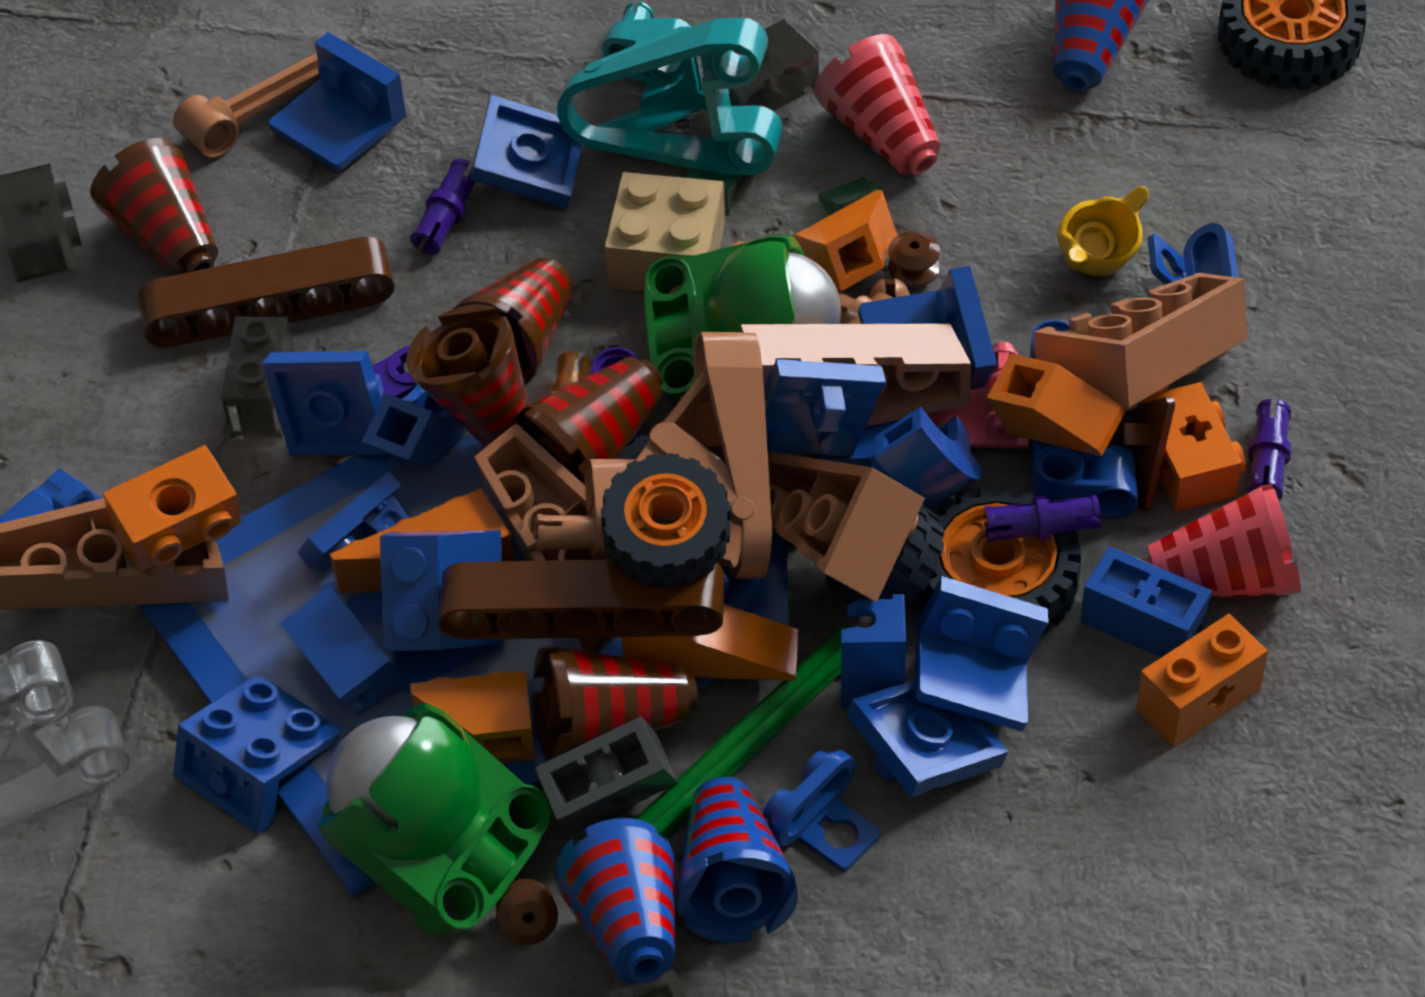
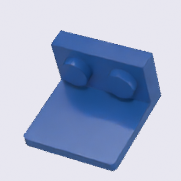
M327 32L315 42L319 64L318 72L321 78L269 120V127L273 133L335 171H342L406 117L400 74Z
M970 266L950 269L940 290L866 302L859 306L858 315L861 324H951L971 362L970 390L984 388L997 365Z
M941 576L916 624V698L939 709H948L984 720L992 725L1023 731L1028 723L1026 663L1048 625V608Z
M255 675L178 724L173 776L258 835L274 824L279 781L337 742L340 738L341 729L262 675Z

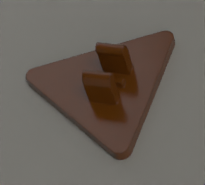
M1162 397L1140 404L1132 410L1125 411L1109 442V445L1123 446L1135 454L1138 506L1141 510H1150L1153 505L1175 409L1173 397Z

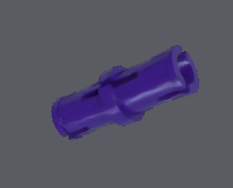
M465 159L453 160L439 189L433 190L425 202L427 210L416 230L410 236V241L415 248L419 247L423 238H428L421 252L429 255L438 254L452 225L458 223L466 212L464 203L474 185L478 183L469 180L472 168L467 176H463L470 161Z
M1266 399L1257 405L1255 436L1249 441L1248 458L1252 462L1247 493L1261 486L1272 484L1278 501H1280L1284 491V466L1291 459V443L1287 440L1292 411L1288 403L1277 399L1275 417H1271L1272 399Z
M1096 495L1048 501L1046 496H1038L1033 498V503L997 507L984 506L983 511L984 518H987V521H984V528L988 543L995 540L1036 536L1038 541H1048L1051 539L1052 534L1089 530L1100 531L1101 520L1096 519V516H1101Z

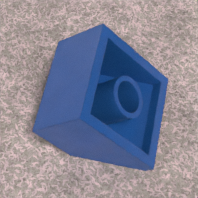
M501 530L388 532L380 536L383 651L446 650L504 643V639H456L443 633L438 626L443 571L455 563L502 561Z

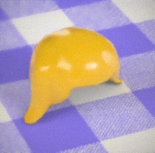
M1138 186L1122 198L1104 196L1097 200L1080 202L1069 209L1060 221L1057 230V240L1064 254L1066 265L1074 271L1089 276L1106 277L1115 274L1127 262L1133 259L1143 241V229L1138 213L1149 197L1148 189L1144 186Z

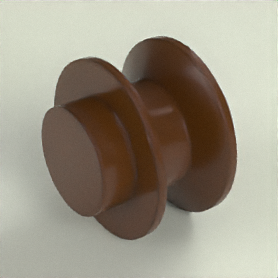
M909 231L899 234L890 242L888 248L890 258L888 271L893 279H899L909 287H918L932 282L937 277L940 268L938 261L940 246L932 236L924 232Z
M520 879L512 882L496 903V916L502 932L508 939L521 945H533L542 942L554 931L558 921V908L551 891L544 884L533 879Z

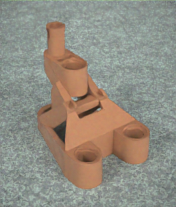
M699 332L695 343V382L684 396L680 397L678 404L663 423H659L652 428L649 441L637 459H588L585 475L587 516L536 514L534 519V539L537 540L534 543L535 551L590 550L592 558H610L609 549H605L603 541L601 508H603L604 492L612 485L611 479L617 472H623L627 468L626 465L634 460L638 462L646 459L648 455L668 456V453L679 454L680 457L686 459L694 458L700 461V465L706 469H712L717 474L719 483H723L727 490V501H730V542L726 543V554L723 559L717 562L728 567L732 578L764 579L771 556L772 519L763 367L757 334ZM664 516L656 519L654 522L669 525L678 520L674 517Z

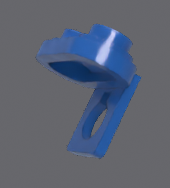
M1210 223L1196 230L1184 247L1183 257L1156 233L1147 237L1151 272L1165 285L1196 273L1239 278L1233 237L1220 224ZM1162 255L1167 259L1172 270L1177 274V277L1173 276L1167 270L1163 262Z
M823 750L816 752L803 769L802 779L804 781L795 790L790 792L785 788L778 790L769 799L763 812V816L769 820L768 826L777 842L787 846L798 839L842 872H847L880 838V829L838 799L849 785L856 770L857 763L852 756L843 750L828 754ZM825 819L833 825L839 823L848 824L857 831L858 839L855 844L848 848H835L826 842L824 828L820 824Z

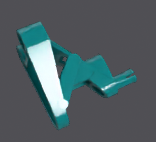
M634 2L626 6L622 20L611 26L602 45L604 58L589 63L585 69L572 76L568 80L557 103V117L563 130L574 141L588 148L729 176L755 175L768 170L775 159L783 135L782 121L774 111L763 106H731L728 88H741L754 82L767 52L768 37L766 31L759 23L747 18H720L691 27L681 19H654L652 8L644 2H638L635 12H633L635 9ZM732 50L740 51L744 53L746 56L738 55L734 53ZM697 56H700L704 74L702 81ZM627 77L647 84L640 100V109L599 124L597 127L584 121L577 114L573 105V96L580 91ZM704 109L709 117L712 138L657 133L656 131ZM749 138L756 139V140H758V141H760V142H755V141H753V140H751V139H749Z

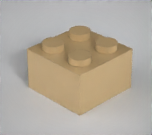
M623 172L605 243L608 289L645 292L646 273L649 267L657 260L671 256L681 259L720 249L725 227L724 181ZM682 284L675 286L669 294L676 292Z

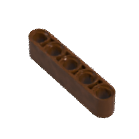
M359 237L158 278L147 282L138 291V304L144 337L147 342L153 346L166 348L377 305L391 297L395 289V283L383 242L373 237Z
M610 559L455 563L448 566L442 573L438 626L446 635L465 640L708 635L716 632L723 624L724 571L716 563L714 570L707 576L702 575L696 579L697 582L687 586L684 583L675 585V588L664 589V586L653 585V587L642 585V581L635 578L631 580L623 574V569L615 566Z

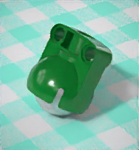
M773 234L756 238L751 242L681 259L671 256L657 260L649 267L645 276V316L650 360L662 376V392L675 407L680 397L684 396L695 382L694 353L696 338L699 332H741L740 325L840 324L841 304L834 282L820 265L805 256L799 242L792 235ZM682 284L676 292L669 294L675 286ZM692 377L686 386L678 388L684 379Z
M428 703L416 705L402 716H387L368 721L355 728L341 741L332 756L327 771L328 801L323 808V817L318 821V827L327 843L354 863L411 912L423 932L432 937L442 938L475 926L498 902L537 847L551 820L552 808L542 790L533 785L523 783L465 732L461 725L444 710ZM510 804L515 806L520 812L522 818L520 828L510 818ZM445 893L455 901L457 907L455 920L449 917L444 910L443 896Z

